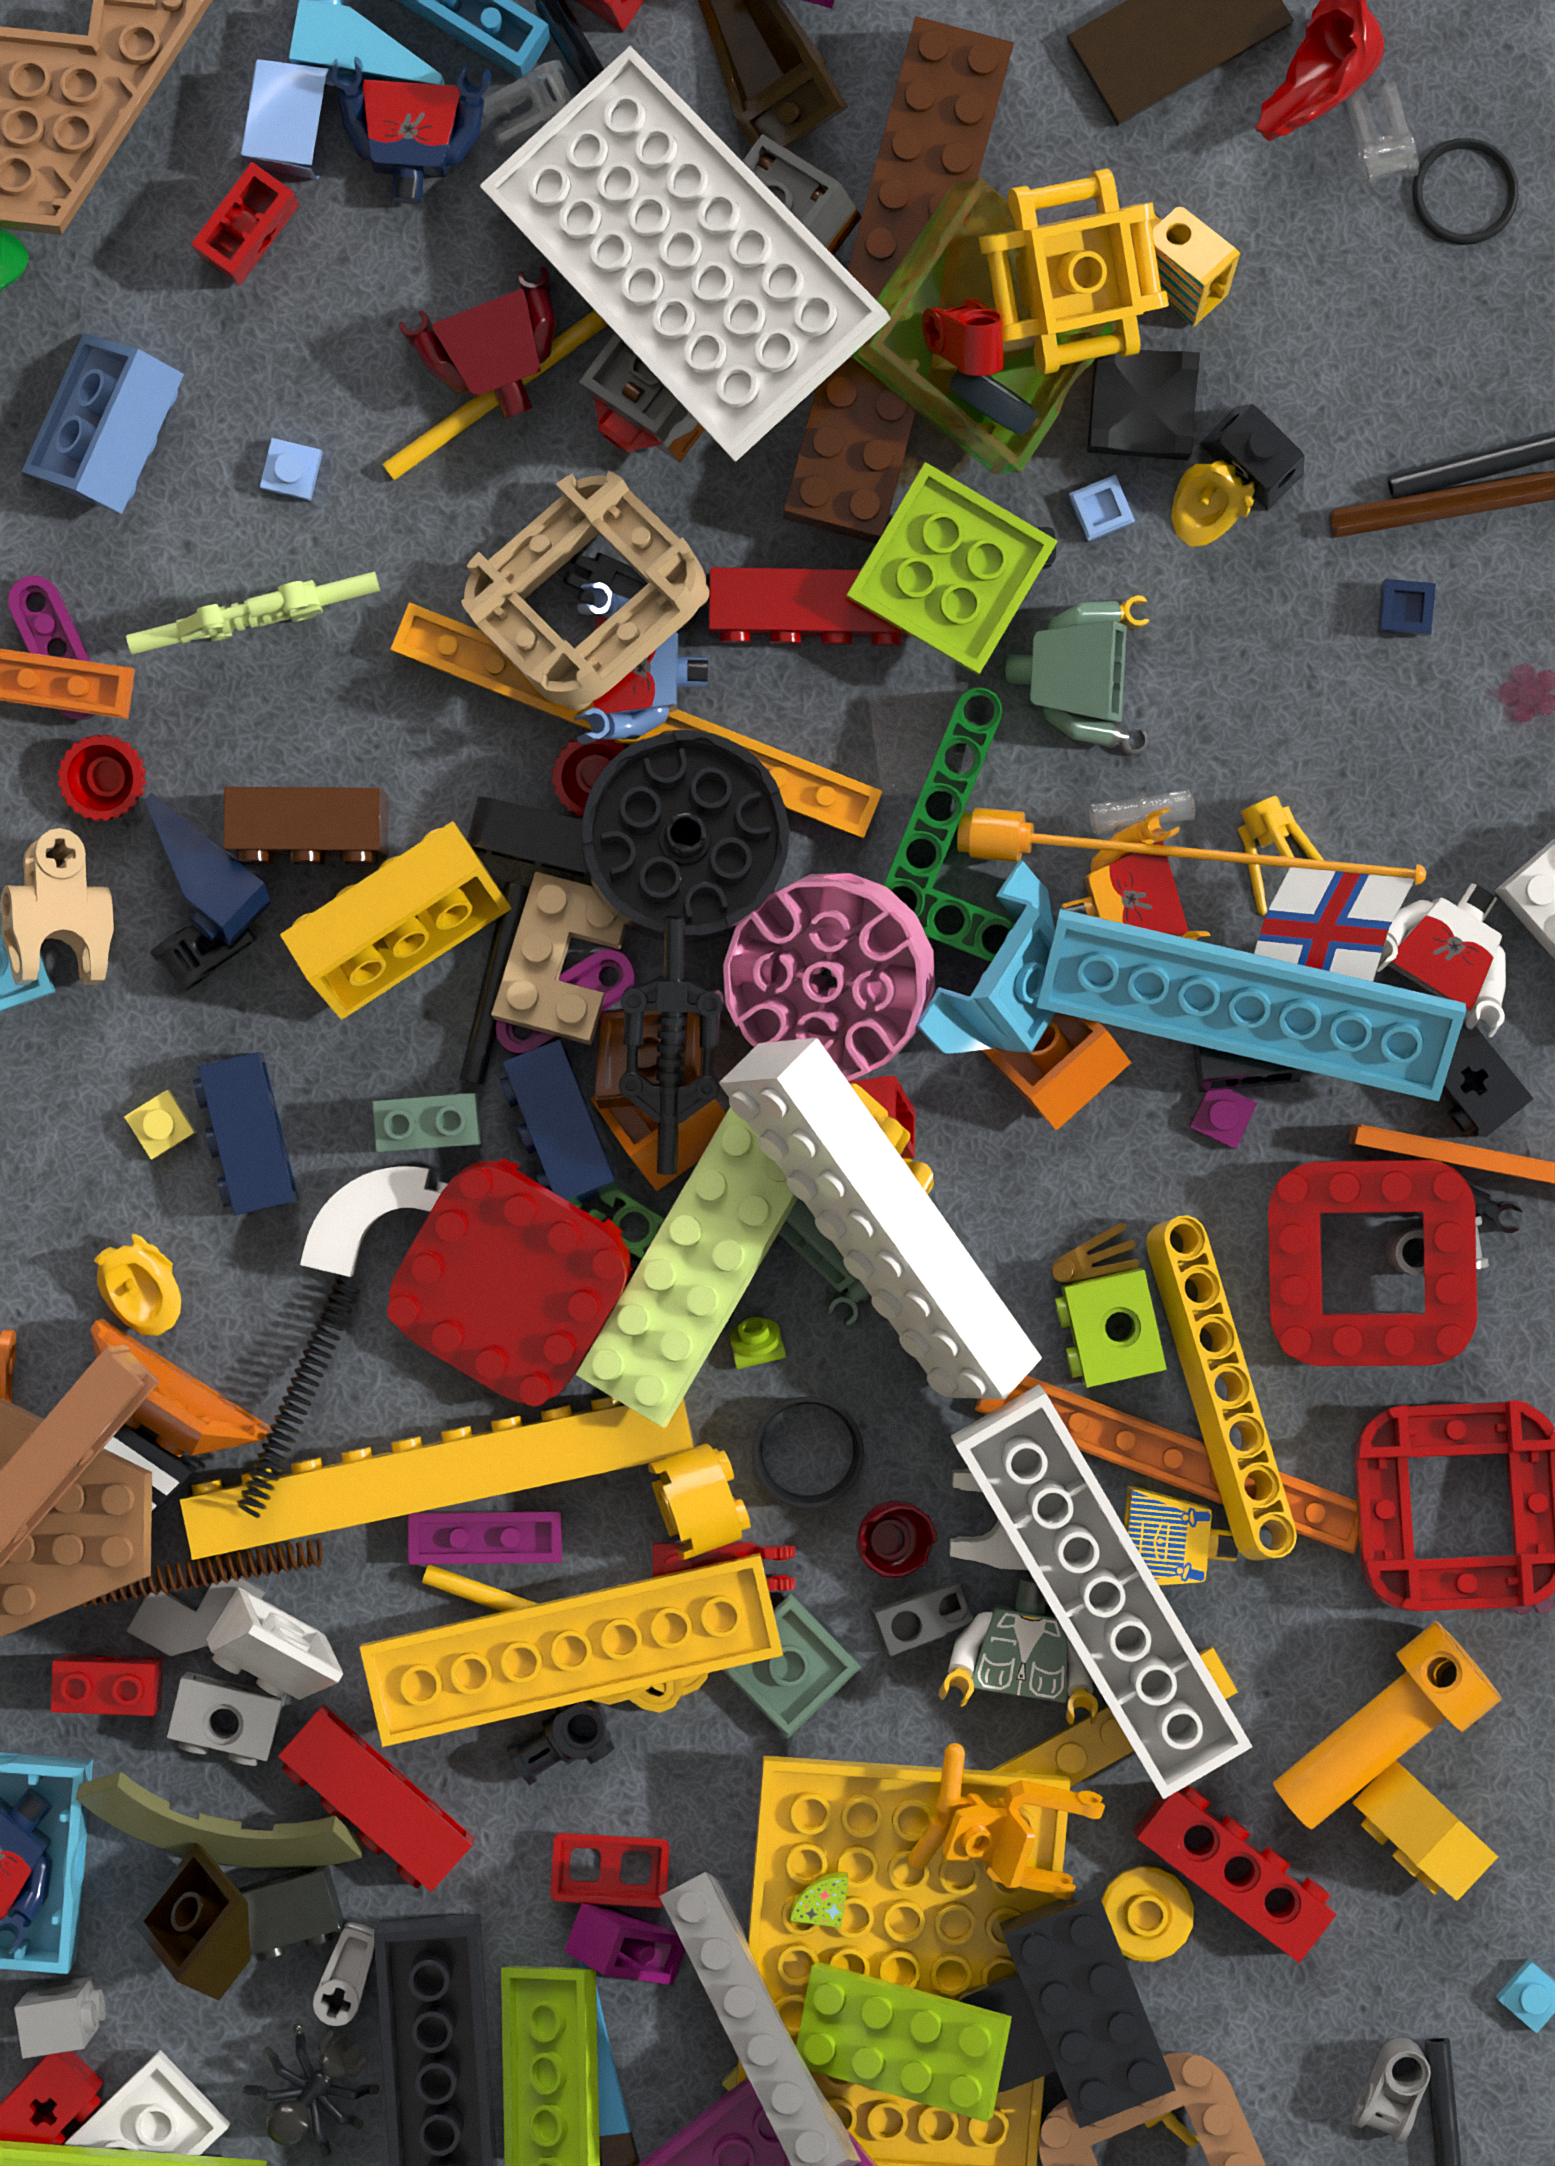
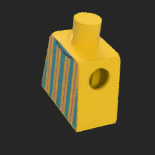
M1176 207L1163 220L1156 213L1155 218L1150 219L1161 290H1167L1169 304L1189 325L1195 327L1229 294L1240 252L1184 207Z

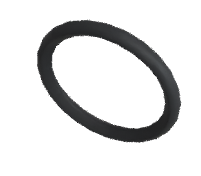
M1456 138L1443 142L1433 148L1421 160L1412 184L1413 203L1418 217L1424 226L1435 236L1447 242L1460 245L1477 244L1497 235L1510 222L1516 210L1519 197L1518 180L1510 161L1498 148L1478 139ZM1469 148L1489 155L1499 164L1508 183V199L1502 215L1493 225L1477 233L1459 234L1441 227L1432 219L1423 200V183L1429 167L1437 158L1449 151Z

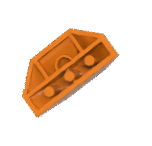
M105 1319L96 1320L92 1325L90 1332L96 1358L105 1347L126 1344L131 1349L129 1352L160 1381L125 1424L134 1429H138L143 1424L158 1434L155 1442L168 1452L181 1457L185 1451L189 1455L194 1456L263 1441L266 1439V1434L271 1433L272 1430L269 1425Z

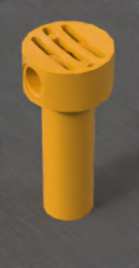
M1435 1620L1396 1653L1400 1662L1407 1670L1403 1675L1273 1782L1276 1791L1287 1806L1309 1829H1314L1445 1719H1448L1459 1731L1464 1732L1502 1700L1496 1688L1478 1665L1438 1621ZM1455 1665L1457 1668L1456 1680L1452 1685L1443 1688L1441 1682L1442 1673L1447 1667Z

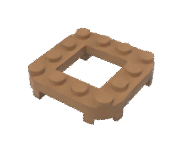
M1173 2052L1163 2055L1175 2085V2091L1082 2128H1079L1069 2100L1066 2097L1058 2102L1048 2113L1042 2124L1039 2136V2154L1043 2166H1099L1091 2149L1092 2145L1184 2106L1210 2166H1266L1228 2078L1212 2061L1190 2052Z

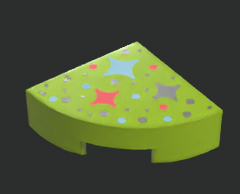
M848 1873L826 1874L821 1879L810 1884L795 1898L790 1910V1921L841 1928L849 1880Z

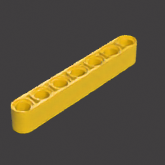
M1188 1215L1178 1216L1164 1221L1151 1229L1146 1240L1148 1256L1235 1545L1245 1558L1253 1561L1280 1558L1289 1554L1294 1548L1297 1539L1296 1527L1207 1233L1203 1225L1196 1218ZM1172 1230L1176 1231L1183 1240L1181 1253L1177 1252L1170 1243ZM1187 1279H1190L1197 1287L1198 1297L1196 1302L1190 1300L1185 1293V1282ZM1202 1328H1205L1212 1337L1213 1344L1210 1351H1207L1200 1342L1199 1335ZM1217 1377H1220L1227 1386L1225 1400L1219 1398L1215 1392L1214 1384ZM1232 1426H1235L1242 1435V1444L1239 1450L1230 1441L1229 1433ZM1247 1475L1254 1479L1257 1486L1254 1499H1251L1245 1491L1244 1482ZM1263 1524L1271 1532L1272 1541L1268 1549L1262 1545L1259 1537L1260 1528Z

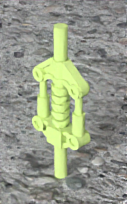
M375 571L316 586L313 580L291 582L279 586L276 592L249 598L241 605L238 602L231 604L229 608L225 606L218 607V604L198 608L197 613L187 618L176 620L177 622L128 634L126 635L127 643L133 655L180 642H191V640L211 638L212 641H219L232 637L234 629L238 631L246 630V626L249 625L251 628L259 626V624L261 627L291 619L292 622H298L314 618L317 614L323 613L322 606L375 593L380 591Z

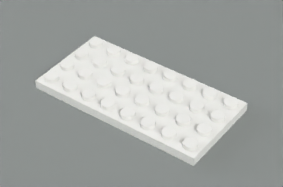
M631 46L620 54L480 185L492 201L735 462L891 319L887 311Z

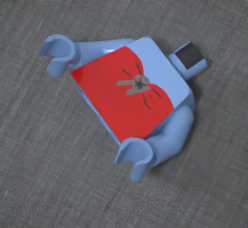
M603 583L584 584L581 588L589 590L594 594L595 603L593 606L589 604L577 605V610L582 615L602 614L603 617L595 618L596 630L630 599L611 593L608 586ZM675 632L613 688L594 700L592 709L575 715V720L584 719L591 726V733H585L577 737L579 743L587 744L600 738L637 739L663 724L669 712L677 711V687L708 688V657H678V633Z

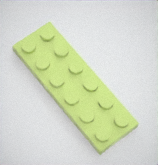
M731 1107L576 1373L578 1377L665 1428L798 1200L788 1188L787 1178L779 1166L760 1149L758 1137L746 1120L740 1118Z

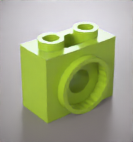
M1136 1268L1060 1285L1063 1297L1054 1300L1061 1329L1070 1327L1074 1347L1066 1348L1072 1378L1081 1377L1082 1384L1088 1388L1167 1370L1144 1269ZM1116 1312L1126 1313L1131 1320L1130 1333L1121 1340L1110 1339L1105 1331L1107 1319Z

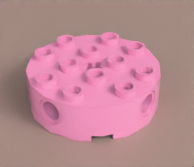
M852 873L810 874L771 893L756 912L737 925L723 963L725 1005L735 1026L739 1025L745 1039L753 1047L758 1043L818 1038L847 1081L867 1074L893 1059L920 1030L916 1026L917 1022L935 993L933 949L917 915L886 886ZM827 968L831 970V975L837 979V984L834 986H830L829 977L822 975V971Z

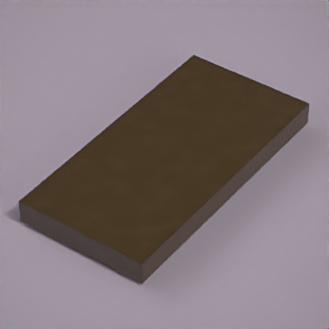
M1127 0L1068 34L1067 41L1116 125L1119 126L1291 26L1294 20L1282 0Z

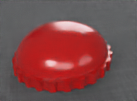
M95 734L91 738L84 737L80 742L73 743L72 748L65 752V758L60 761L61 769L58 770L57 774L60 776L58 786L62 789L60 792L61 796L65 797L66 804L72 806L75 813H81L83 818H92L94 821L102 819L109 821L113 817L115 819L120 818L124 813L131 812L132 807L138 805L139 797L144 794L143 786L146 785V780L144 779L146 770L142 766L144 763L143 759L138 757V751L132 749L129 742H123L120 737H111L110 734L102 736Z
M600 738L587 744H581L577 739L575 741L570 740L568 746L561 749V755L556 757V766L552 769V774H554L552 784L555 785V795L559 796L561 804L566 805L567 811L575 812V815L578 817L584 815L585 805L596 779L609 762L626 749L624 742Z

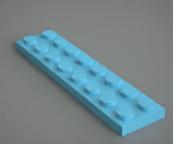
M1060 909L1036 1007L1438 1102L1466 1014V1003L1063 909Z

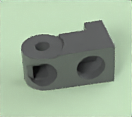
M960 1581L950 1582L907 1598L869 1609L883 1650L890 1657L946 1636V1633L961 1628L973 1621V1616Z

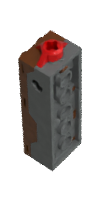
M763 134L742 161L833 256L862 218L840 182ZM614 333L579 381L581 386L595 401L599 433L624 452L655 446L680 463L705 430L616 333Z

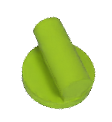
M751 1317L741 1322L731 1332L730 1342L737 1370L787 1358L780 1328L777 1323L770 1319Z

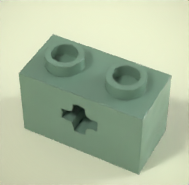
M479 1093L372 1101L376 1152L482 1144Z

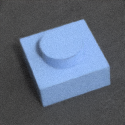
M271 438L260 488L265 491L311 501L323 454L322 450Z

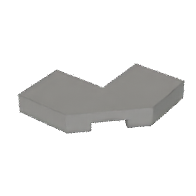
M223 1566L224 1573L227 1577V1568ZM231 1576L229 1583H225L221 1578L218 1585L212 1582L198 1609L169 1593H164L162 1590L157 1596L150 1592V1595L147 1598L145 1597L126 1632L169 1656L209 1646L206 1638L237 1587L260 1599H263L267 1590L250 1580H246L242 1576L238 1582Z

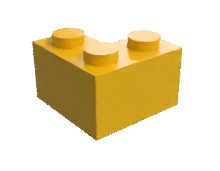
M1397 1761L1381 1772L1352 1802L1366 1816L1360 1825L1382 1846L1390 1839L1398 1847L1392 1856L1434 1895L1442 1888L1453 1899L1458 1901L1498 1858L1484 1842Z

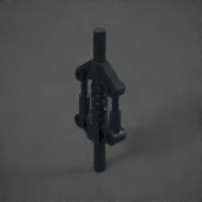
M682 916L665 917L663 976H658L642 985L628 986L621 998V1005L624 1009L623 1044L627 1045L626 1072L620 1077L619 1090L622 1095L653 1121L658 1122L657 1173L662 1175L677 1174L679 1123H682L719 1095L721 1087L719 1079L714 1075L715 1048L719 1047V1020L724 999L718 989L706 988L689 979V977H684L686 918ZM645 1011L662 1012V1014L658 1015L657 1023L661 1025V1028L657 1029V1038L661 1039V1042L657 1043V1052H660V1056L656 1057V1065L660 1067L659 1070H656V1080H659V1083H652L638 1072L639 1045H643ZM682 1012L700 1014L699 1047L703 1048L702 1075L687 1085L680 1084V1081L684 1080V1071L681 1070V1067L685 1066V1058L681 1056V1053L685 1052V1043H682L681 1040L686 1037V1030L682 1029V1025L686 1024V1016L682 1015Z

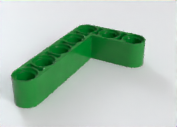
M978 687L962 694L956 703L883 886L890 890H893L895 887L905 886L914 891L917 902L913 912L917 915L926 936L992 962L997 953L989 952L984 948L982 944L983 932L986 928L995 924L1005 926L1010 932L1014 927V923L1002 915L933 888L1001 720L1002 706L997 695L989 689ZM975 696L986 698L993 708L992 718L987 724L982 726L971 724L964 715L966 702ZM958 743L968 746L974 756L972 767L961 774L949 770L944 759L948 748ZM936 791L947 792L952 796L955 803L953 814L943 821L930 818L925 808L927 798ZM915 839H927L935 847V859L927 867H914L907 860V847ZM947 905L959 908L964 917L960 930L952 934L942 933L936 928L934 922L937 911Z

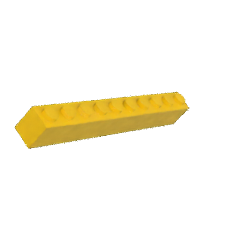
M605 1396L590 1400L592 1409L572 1413L570 1405H563L540 1411L542 1420L522 1424L520 1415L491 1421L492 1430L472 1434L471 1426H464L442 1431V1441L422 1445L421 1436L391 1442L392 1452L372 1455L371 1447H365L341 1453L342 1462L322 1466L321 1457L291 1464L292 1473L279 1475L278 1481L257 1476L275 1487V1490L271 1491L254 1486L258 1490L270 1495V1500L249 1495L253 1499L265 1504L267 1509L263 1510L244 1504L260 1513L259 1518L245 1512L237 1504L238 1500L245 1499L241 1491L249 1490L245 1482L253 1480L249 1475L250 1472L241 1474L242 1483L223 1487L221 1479L192 1484V1494L185 1495L180 1499L192 1560L652 1463L694 1448L685 1400L683 1397L666 1428L657 1425L615 1398ZM270 1468L265 1469L266 1471L272 1473Z

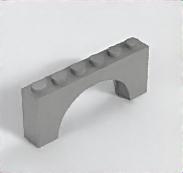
M704 1872L659 1896L791 2166H854L862 2162L839 2115L832 2109L814 2081L772 2001L748 1946L744 1933L745 1926L723 1882Z

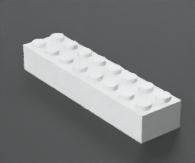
M818 1038L758 1043L719 1082L729 1097V1104L732 1110L740 1118L746 1120L758 1137V1145L762 1152L779 1166L787 1178L786 1183L790 1191L797 1198L804 1201L816 1218L815 1224L818 1230L834 1243L844 1257L843 1263L851 1275L862 1282L872 1296L871 1302L873 1307L879 1314L889 1320L900 1336L901 1346L907 1353L915 1357L925 1370L927 1381L932 1389L944 1398L1006 1399L1042 1359L1038 1351Z
M1040 1384L951 1435L955 1446L1162 1798H1167L1252 1748L1250 1741Z

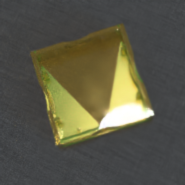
M980 177L954 183L876 299L887 311L891 319L851 356L992 474L1022 472L1059 415L1064 399L1073 383L1093 363L1095 358L1061 365L1057 372L1041 375L1034 361V336L1003 342L1004 367L1000 372L989 376L1015 392L1037 411L1036 420L1024 435L1016 434L996 423L960 398L950 388L949 382L957 367L938 354H933L928 349L921 326L922 314L924 310L931 307L945 310L961 306L962 302L969 298H976L989 309L996 311L987 254H981L979 237L1016 230L1015 220L1011 215L1008 201ZM1019 247L1009 249L1007 253L1019 321L1030 319L1029 307H1025L1023 304L1016 257L1020 256ZM1115 320L1056 333L1057 345L1110 334L1116 327Z

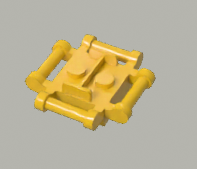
M1108 168L1092 171L1089 178L1031 190L1026 185L1009 189L1008 205L1011 215L1015 220L1016 230L979 237L981 254H987L995 308L1003 316V342L1034 336V361L1041 375L1057 372L1061 365L1118 353L1121 357L1138 354L1141 344L1136 316L1142 315L1146 311L1169 306L1167 290H1161L1150 219L1155 218L1153 202L1119 208L1115 180ZM1091 198L1096 201L1097 213L1043 225L1037 224L1035 210ZM1018 247L1020 256L1016 257L1022 300L1024 306L1029 307L1031 316L1030 319L1021 321L1018 319L1007 250ZM1115 320L1116 328L1114 333L1057 345L1056 333Z

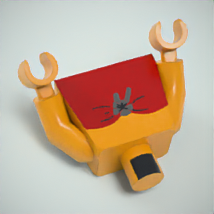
M1163 807L1148 814L1144 821H1140L1115 833L1109 840L1164 845L1163 840L1179 833L1180 827L1178 826L1170 831H1165L1160 827V816L1171 811L1169 807ZM1099 850L1091 860V873L1084 877L1089 897L1061 905L1063 910L1179 937L1182 936L1192 940L1211 936L1207 931H1188L1167 856Z

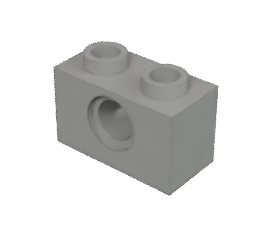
M187 1671L180 1680L167 1738L178 1740V1748L188 1752L207 1754L209 1748L229 1752L228 1759L230 1761L256 1766L259 1760L268 1761L273 1753L286 1694L282 1698H278L261 1688ZM218 1709L233 1711L239 1721L238 1730L232 1733L220 1731L213 1721L214 1712Z
M92 1976L35 1985L29 1988L14 2007L22 2059L81 2050L87 2046L100 2027L99 2021L105 2020L106 2016L103 1992L101 1989L94 1990Z

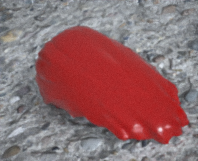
M1320 0L1312 11L1311 22L1305 29L1306 38L1299 46L1288 67L1285 82L1275 90L1273 96L1261 105V119L1255 126L1257 132L1262 133V136L1268 142L1275 140L1277 137L1289 135L1296 128L1312 122L1341 104L1357 91L1380 65L1384 55V36L1381 33L1378 20L1367 7L1366 0Z

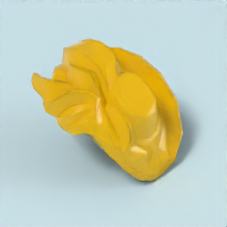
M1222 459L1213 464H1195L1188 468L1180 479L1173 499L1171 519L1176 535L1190 547L1205 546L1221 537L1240 516L1248 517L1254 502L1255 482L1242 485V477L1236 475V467Z
M132 1234L133 1244L131 1246L123 1245L119 1249L108 1247L95 1257L94 1262L98 1264V1288L109 1308L125 1325L141 1335L159 1336L174 1326L181 1310V1296L172 1274L173 1263L164 1254H161L156 1246L148 1244L141 1236Z

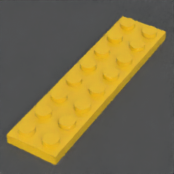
M760 1553L364 1643L359 1647L382 1747L783 1656Z

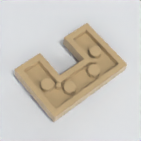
M535 872L491 1014L494 1020L588 1045L592 1044L606 997L603 992L558 981L571 937L620 950L627 925L613 915L603 904L592 886Z

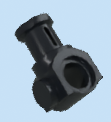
M587 1700L556 1707V1713L542 1721V1731L519 1745L513 1742L507 1746V1751L514 1766L528 1785L537 1782L538 1774L561 1760L569 1765L577 1759L583 1760L586 1758L589 1764H592L615 1749L614 1744L610 1740L611 1734L607 1729L605 1710L599 1703ZM579 1714L589 1715L596 1721L597 1731L588 1737L576 1735L570 1727V1720Z

